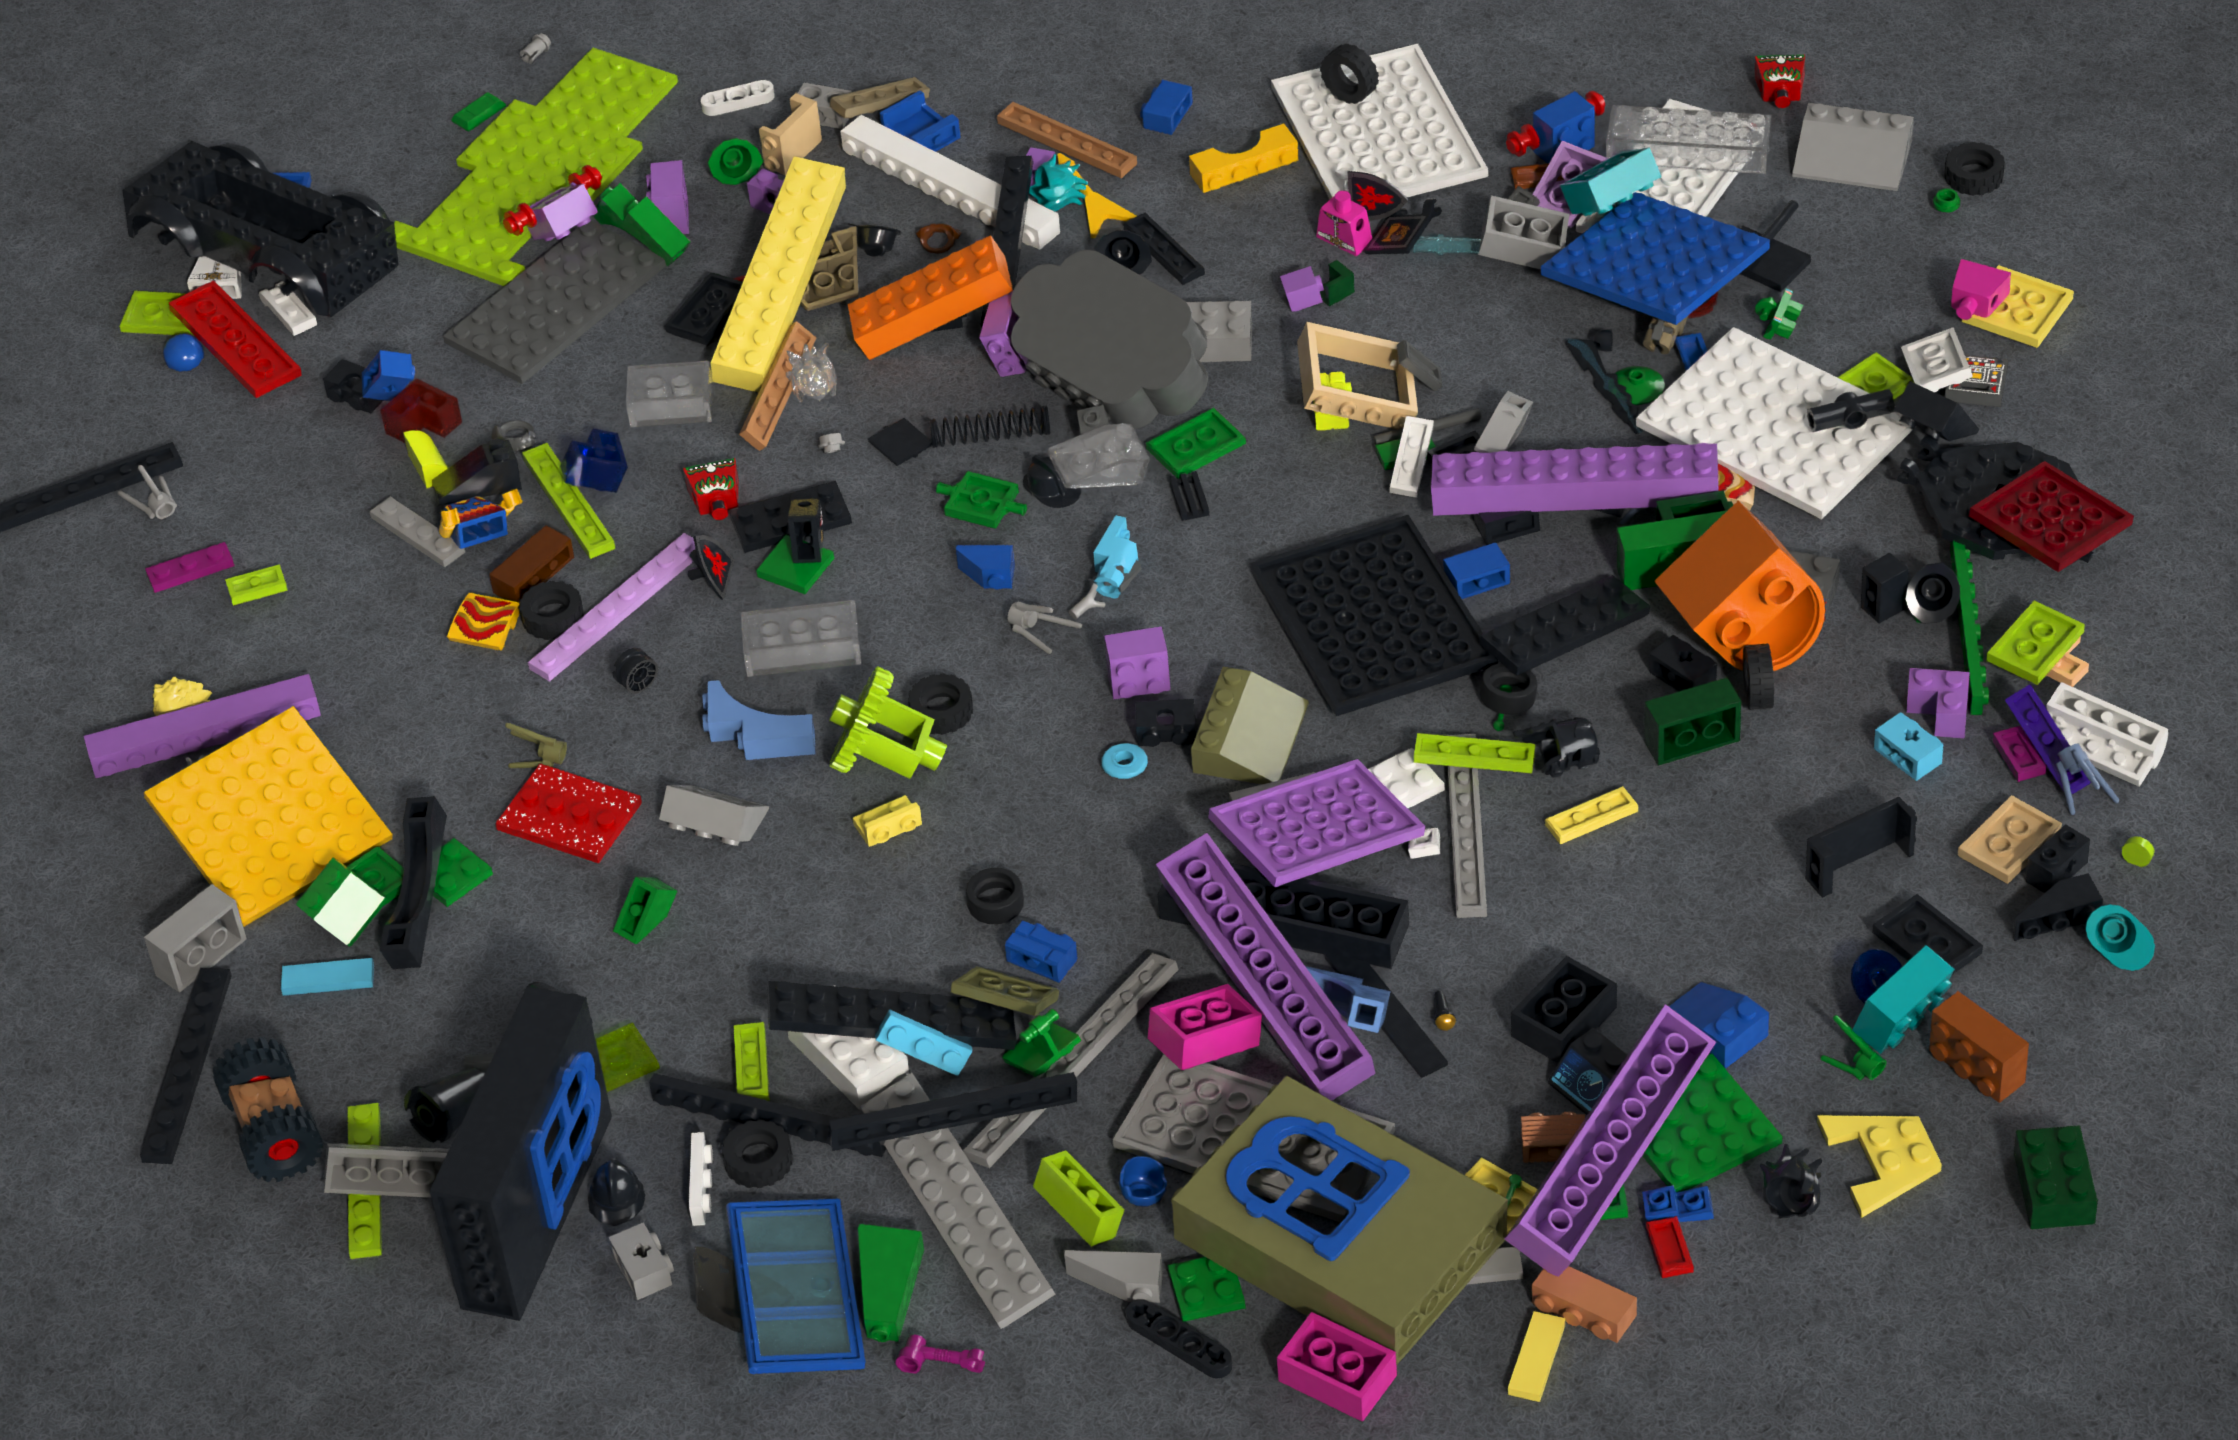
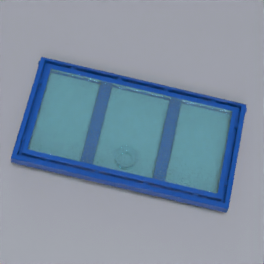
M840 1199L728 1203L726 1209L749 1373L865 1369L866 1361Z

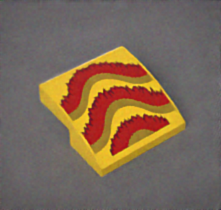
M468 593L453 619L447 638L449 641L502 651L509 630H514L520 614V604L516 601Z

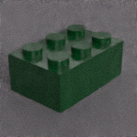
M1727 677L1645 702L1644 742L1658 766L1740 741L1741 699Z
M2080 1125L2017 1130L2014 1157L2030 1229L2095 1224L2098 1199Z

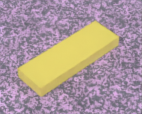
M1622 786L1545 819V826L1559 844H1563L1638 812V804Z
M1533 1312L1508 1386V1395L1540 1402L1565 1328V1318Z

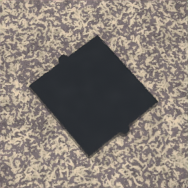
M905 418L889 427L885 426L882 431L868 438V442L896 466L912 457L916 458L919 453L932 446V441Z

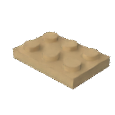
M2010 796L1958 847V856L2008 884L2027 866L2028 858L2061 829L2062 823L2020 799Z

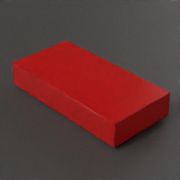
M1677 1216L1646 1222V1231L1661 1277L1667 1278L1693 1273L1694 1266Z

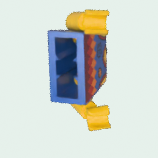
M518 489L502 494L504 500L500 504H494L480 496L446 505L444 511H441L442 518L439 525V534L443 538L451 537L460 549L508 535L506 517L513 511L514 506L523 502Z

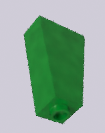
M859 1224L858 1238L863 1312L867 1338H872L878 1342H899L924 1253L922 1231Z

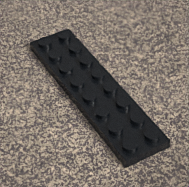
M768 981L769 1030L875 1038V1034L879 1030L889 1010H892L972 1047L1015 1050L1017 1040L1013 1010L976 999L943 996L940 994L930 995L883 991L880 989H859L847 986L836 987L819 984L790 983L787 981Z

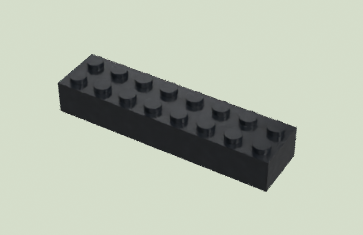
M1230 863L1291 948L1324 955L1325 953L1366 961L1370 965L1392 969L1409 927L1408 900L1305 878L1274 887L1257 868ZM1162 884L1157 894L1159 919L1192 926Z

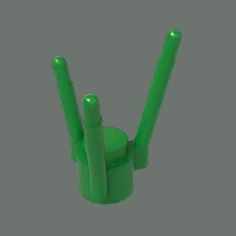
M1834 1015L1833 1020L1860 1048L1853 1058L1856 1067L1854 1068L1825 1055L1821 1056V1060L1852 1074L1859 1081L1865 1076L1870 1080L1875 1079L1883 1072L1887 1061L1852 1031L1853 1028L1847 1022H1843L1838 1015Z

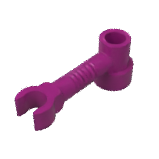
M914 1334L908 1337L905 1347L900 1349L896 1359V1366L903 1372L916 1374L927 1359L959 1364L962 1368H967L971 1372L980 1373L985 1365V1361H982L984 1351L971 1349L960 1352L941 1348L936 1349L935 1347L926 1346V1340L922 1336Z

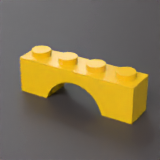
M1281 124L1260 131L1258 144L1246 152L1229 154L1210 148L1190 155V175L1203 193L1216 190L1231 183L1242 181L1298 161V141L1286 125Z

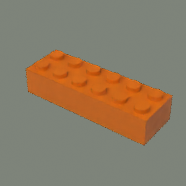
M990 235L887 286L881 287L869 295L848 304L854 340L867 358L871 360L1012 292L1013 289L1005 255Z

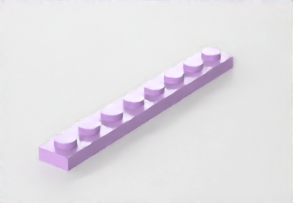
M686 533L679 536L528 662L529 669L548 681L556 677L693 562L689 556L695 550L693 537Z

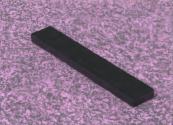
M1325 953L1326 961L1336 973L1363 979L1362 985L1391 991L1368 962ZM1391 991L1385 1020L1381 1026L1384 1033L1421 1078L1448 1066L1446 1058Z

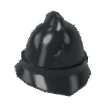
M1115 230L1104 235L1094 246V251L1100 252L1139 275L1144 273L1152 262L1149 245L1140 235L1128 230Z
M1943 562L1927 564L1917 571L1908 583L1906 602L1911 614L1923 624L1942 622L1954 613L1960 600V585L1955 572Z
M610 1159L597 1169L588 1196L589 1212L599 1222L612 1226L632 1220L643 1209L646 1196L643 1184L625 1164L615 1159Z

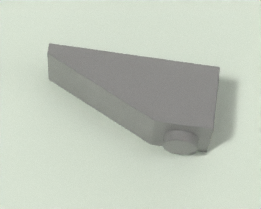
M1065 1250L1064 1257L1067 1275L1127 1302L1146 1300L1152 1303H1160L1163 1276L1161 1253Z

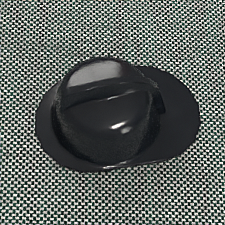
M848 223V225L857 227L859 247L864 249L868 256L872 257L883 256L885 252L891 251L896 236L901 235L900 230L875 225L858 226Z
M1037 455L1032 457V463L1023 479V487L1042 504L1053 508L1070 506L1080 498L1081 487L1079 483L1066 472L1058 459L1053 457L1040 458Z

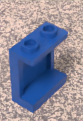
M920 90L880 112L881 125L935 152L961 138L959 119L953 114L946 118L940 116L926 105L924 93Z

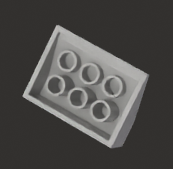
M1808 103L1803 119L1792 177L1898 191L1912 143L1914 117Z

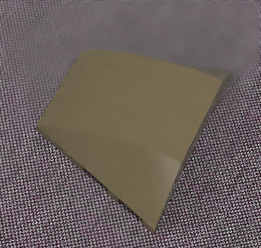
M856 226L831 233L832 240L824 242L800 302L807 311L858 296Z

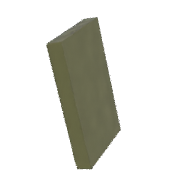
M978 966L953 981L950 992L1036 1016L1052 1005L1059 997L1058 988Z

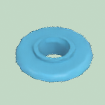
M1130 743L1117 744L1105 751L1101 759L1102 768L1111 777L1119 779L1132 778L1145 770L1148 764V757L1144 750L1137 745ZM1122 760L1131 761V763L1125 765L1119 764L1118 762Z

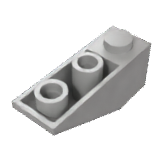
M1507 391L1495 409L1474 450L1480 453L1507 451L1522 432L1533 402Z

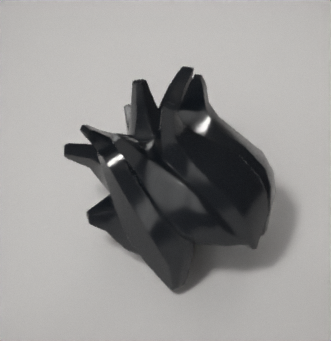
M1784 1144L1782 1155L1776 1163L1766 1161V1165L1760 1164L1764 1175V1198L1769 1205L1777 1210L1779 1219L1795 1215L1798 1217L1807 1216L1808 1214L1812 1215L1819 1207L1821 1191L1818 1179L1821 1178V1173H1816L1821 1165L1822 1159H1817L1807 1165L1803 1159L1809 1152L1808 1148L1792 1157L1788 1144Z

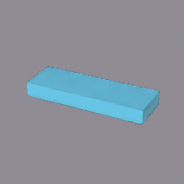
M373 958L282 966V994L285 996L373 987L374 979Z

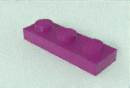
M223 542L145 568L153 591L156 593L235 565L226 543Z

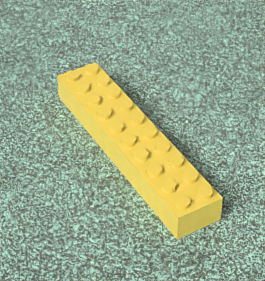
M793 157L711 360L713 382L754 392L760 391L784 337L793 323L846 189L845 168Z

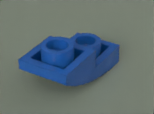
M1674 1185L1642 1192L1647 1221L1676 1216L1679 1222L1714 1219L1711 1193L1708 1186L1676 1193Z

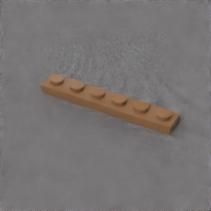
M1012 102L997 115L998 124L1121 179L1137 165V156L1015 102Z
M797 321L790 325L739 433L742 438L759 451L767 446L816 340V337Z

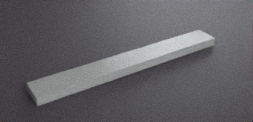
M1476 734L1446 735L1454 737L1476 738ZM1448 766L1457 918L1487 917L1478 768Z

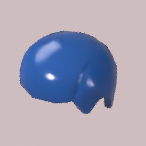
M179 334L167 341L163 349V356L168 368L179 372L190 371L197 367L201 360L204 359V350L201 342L193 335Z
M1136 1156L1128 1159L1123 1165L1119 1177V1188L1124 1199L1128 1200L1130 1204L1144 1207L1160 1202L1167 1187L1163 1165L1151 1157Z

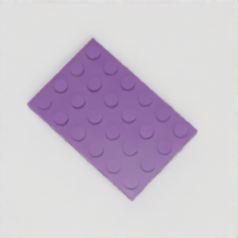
M1358 759L1210 808L1208 818L1274 887L1424 836L1425 825Z

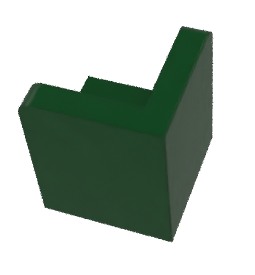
M1338 260L1328 264L1329 281L1323 284L1324 290L1320 291L1322 301L1329 307L1355 292L1354 273Z

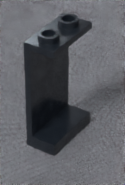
M1896 797L1808 838L1805 879L1823 898L1832 894L1833 871L1894 842L1908 857L1913 856L1917 822L1915 810L1900 797Z

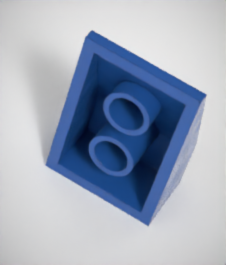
M1700 982L1669 1006L1716 1041L1708 1055L1713 1054L1725 1069L1768 1036L1769 1012L1748 996Z

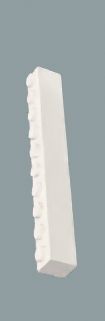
M863 115L857 117L840 131L842 147L847 154L854 155L864 160L868 165H874L886 174L893 175L903 180L906 184L921 189L925 194L933 195L945 204L952 205L962 210L965 214L982 220L986 225L995 227L1001 192L1000 184ZM1028 199L1022 242L1040 250L1060 234L1059 214Z

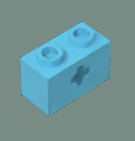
M1900 712L1875 729L1874 749L1914 780H1919L1942 764L1943 743Z

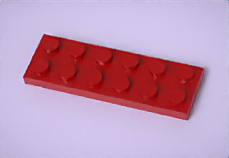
M215 281L168 302L170 311L255 398L302 376L301 368Z

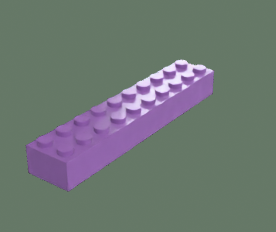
M1717 444L1642 445L1640 447L1614 446L1612 448L1587 447L1567 450L1559 448L1542 451L1471 452L1467 454L1443 453L1441 455H1433L1431 494L1433 516L1530 510L1531 512L1646 508L1656 507V501L1719 491Z
M1208 833L1156 864L1161 883L1247 1002L1262 1014L1263 1024L1310 1089L1332 1101L1376 1074L1371 1055L1351 1028L1347 1026L1346 1021Z
M1665 1004L1649 1022L1504 1240L1547 1272L1559 1277L1575 1259L1716 1041Z

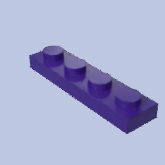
M2030 684L2006 698L2005 702L2064 792L2061 776L2055 764L2060 762L2057 754L2070 745ZM2069 770L2066 771L2071 794L2076 793L2091 783L2083 770L2072 775Z

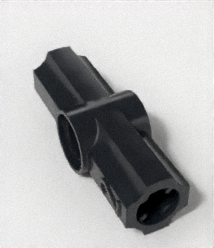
M1890 389L1857 396L1853 392L1843 393L1837 397L1834 403L1807 409L1809 427L1812 432L1845 425L1848 429H1857L1864 425L1869 418L1893 413L1895 409L1893 394Z

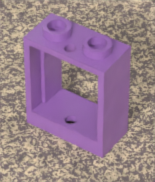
M1012 292L989 303L979 337L1000 377L1021 374L1026 371L1025 363L1011 342L1012 329L1019 319L1011 306Z

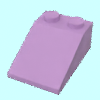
M1561 141L1532 194L1540 201L1538 207L1570 214L1568 227L1572 228L1583 213H1571L1560 185L1608 158ZM1562 174L1564 180L1556 181L1557 178Z

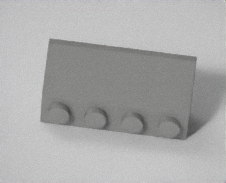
M327 1143L324 1193L431 1198L430 1189L449 1149Z

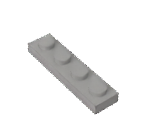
M391 496L370 511L373 520L443 567H446L465 553V548L460 549L451 537H441L439 528Z

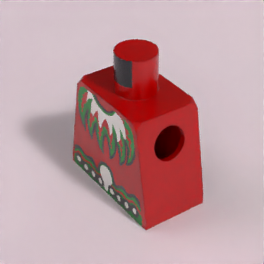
M1805 54L1755 56V80L1762 100L1764 102L1775 101V105L1778 108H1786L1790 105L1791 101H1799L1805 76Z
M735 458L683 468L687 491L700 515L712 513V517L715 520H723L728 516V510L738 507L739 478Z

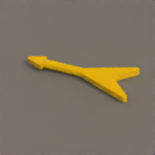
M1061 153L1057 154L1058 165L1071 160ZM1071 160L1070 166H1074L1075 161ZM1077 170L1073 173L1074 176L1083 179ZM1088 184L1085 185L1086 190H1079L1086 195L1085 205L1091 238H1096L1103 221L1106 219L1128 221L1137 217L1102 195L1093 192Z

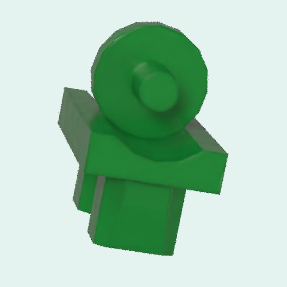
M1786 288L1778 303L1772 297L1759 299L1756 303L1755 312L1763 321L1770 320L1763 336L1764 338L1771 340L1774 334L1789 339L1796 325L1795 322L1803 308L1802 304L1790 299L1793 293L1792 290Z

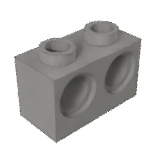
M803 83L797 94L817 101L820 125L839 129L845 127L849 118H843L830 107L831 97L851 93L852 91Z

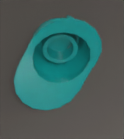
M2113 904L2100 906L2091 913L2086 925L2087 937L2091 944L2116 967L2131 971L2139 970L2149 964L2154 956V939L2149 930L2125 908Z

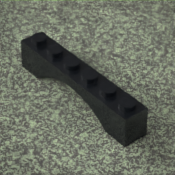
M435 796L407 798L402 823L404 834L402 888L396 909L390 920L384 925L380 952L392 969L420 968L422 963L447 818L446 813Z

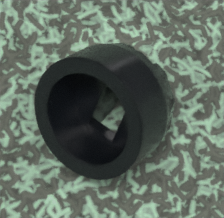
M1612 329L1598 331L1593 337L1596 348L1604 352L1612 351Z

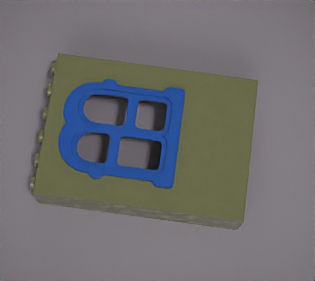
M1288 1076L1278 1085L1272 1086L1264 1101L1252 1108L1248 1118L1232 1130L1229 1138L1222 1146H1217L1214 1149L1210 1159L1203 1167L1199 1166L1194 1171L1190 1181L1183 1188H1178L1171 1200L1174 1239L1304 1315L1309 1316L1313 1312L1395 1351L1396 1365L1503 1244L1507 1236L1508 1199ZM1304 1134L1333 1149L1338 1155L1320 1175L1313 1176L1281 1157L1278 1148L1281 1141L1287 1136ZM1350 1162H1355L1380 1177L1379 1181L1361 1200L1349 1197L1333 1188L1330 1184ZM1263 1168L1275 1169L1292 1178L1293 1183L1276 1202L1268 1203L1255 1196L1247 1187L1249 1176L1256 1170ZM1311 1189L1349 1212L1331 1234L1323 1235L1286 1213L1287 1208L1304 1190Z

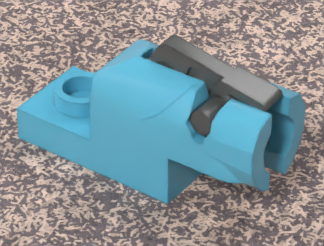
M1115 515L1093 552L1095 572H1098L1094 580L1098 585L1096 591L1103 596L1118 598L1141 571L1136 543L1129 540L1130 531L1127 530L1126 518Z

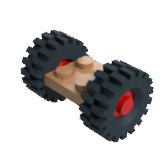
M259 1037L258 1042H254L253 1038L246 1039L247 1044L241 1045L240 1042L234 1044L235 1049L232 1051L226 1049L223 1052L224 1058L218 1057L216 1060L217 1066L213 1067V1079L223 1104L227 1105L229 1110H235L244 1133L239 1135V1145L250 1173H253L257 1179L263 1177V1180L266 1182H270L272 1178H275L276 1182H280L283 1180V1177H294L295 1173L299 1171L301 1174L307 1172L306 1166L308 1165L313 1167L317 1163L315 1157L320 1158L322 1155L323 1141L314 1117H312L308 1110L305 1112L294 1088V1081H296L295 1070L284 1046L281 1043L278 1045L274 1039H270L267 1042L266 1037Z

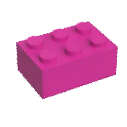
M1225 984L1150 1008L1148 1040L1179 1069H1190L1194 1066L1259 1046L1262 1014L1229 984Z
M1313 1312L1309 1314L1277 1357L1279 1382L1362 1422L1397 1376L1395 1351Z

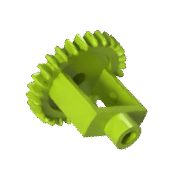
M879 666L872 672L858 700L855 701L841 694L829 717V721L843 727V732L838 739L829 764L831 768L842 773H847L853 767V762L857 760L853 754L856 753L910 779L918 764L935 771L943 758L947 744L929 736L935 719L887 697L889 692L886 689L891 688L894 676L890 671ZM878 722L913 739L911 749L868 729V724H876Z

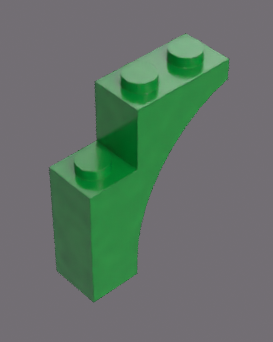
M621 183L614 189L611 186L608 187L600 195L601 200L596 205L598 212L594 218L601 225H613L628 232L652 252L663 258L666 266L672 264L687 251L691 241L647 196L639 202Z

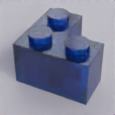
M592 428L586 443L571 441L560 467L564 481L567 484L617 493L628 465L618 433Z

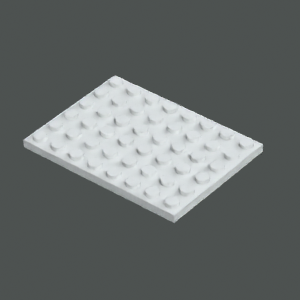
M1418 44L1370 55L1371 60L1377 67L1379 83L1371 94L1357 104L1346 103L1332 95L1321 78L1320 68L1271 80V88L1329 199L1334 197L1338 191L1349 192L1348 171L1373 174L1385 179L1397 187L1406 197L1488 177L1486 164ZM1341 64L1344 74L1351 81L1358 84L1357 77L1353 71Z
M1735 327L1728 331L1636 418L1637 427L1671 444H1717L1718 464L1735 472L1752 485L1821 520L1913 430L1902 425L1899 422V416L1893 412L1869 418L1864 425L1857 429H1848L1845 425L1812 432L1807 418V409L1834 403L1838 396L1846 392H1853L1857 396L1870 393Z

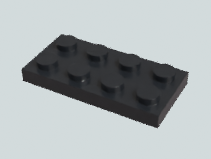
M836 481L730 509V518L744 553L776 545L785 535L790 536L788 514L793 500L819 499L824 531L852 524L851 515Z

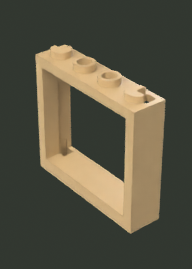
M1306 322L1297 341L1304 409L1393 429L1404 428L1406 416L1416 417L1418 407L1414 375L1399 364L1397 344L1399 342ZM1318 353L1396 371L1399 402L1321 385Z

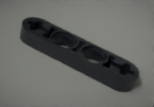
M1136 1300L1126 1308L1127 1323L1132 1330L1212 1378H1223L1231 1372V1353L1219 1343L1149 1301ZM1144 1313H1146V1314H1147V1318H1145L1144 1316H1141V1315H1143ZM1135 1314L1140 1315V1317H1138V1319L1135 1318ZM1163 1327H1171L1175 1330L1170 1336H1161L1157 1333ZM1190 1342L1198 1343L1201 1346L1194 1352H1188L1183 1349L1184 1345ZM1211 1359L1217 1363L1215 1365H1212ZM1220 1359H1222V1360H1223V1364L1218 1363V1361H1219Z

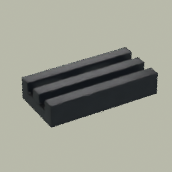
M1197 471L1191 472L1189 477H1187L1186 473L1180 474L1181 478L1176 479L1175 475L1169 476L1170 485L1182 521L1209 516V507ZM1190 483L1194 484V488L1202 510L1198 511L1189 485ZM1180 485H1183L1191 509L1189 513L1186 511L1179 490Z

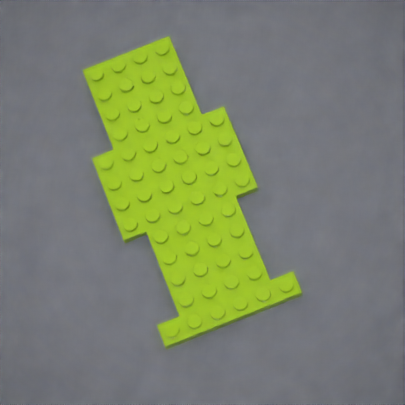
M593 47L536 106L514 99L456 159L457 166L472 172L418 228L399 221L394 222L397 248L506 286L525 270V266L509 260L532 235L527 226L523 227V233L519 236L507 232L503 225L504 213L507 211L516 213L518 212L517 207L519 204L526 203L530 206L559 188L570 186L568 176L572 173L581 175L582 167L586 165L597 168L602 176L599 189H587L592 201H594L642 151V142L627 136L678 83L677 75Z

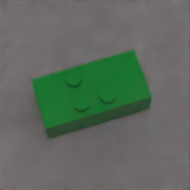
M1727 511L1618 527L1617 570L1621 582L1630 590L1658 586L1655 580Z

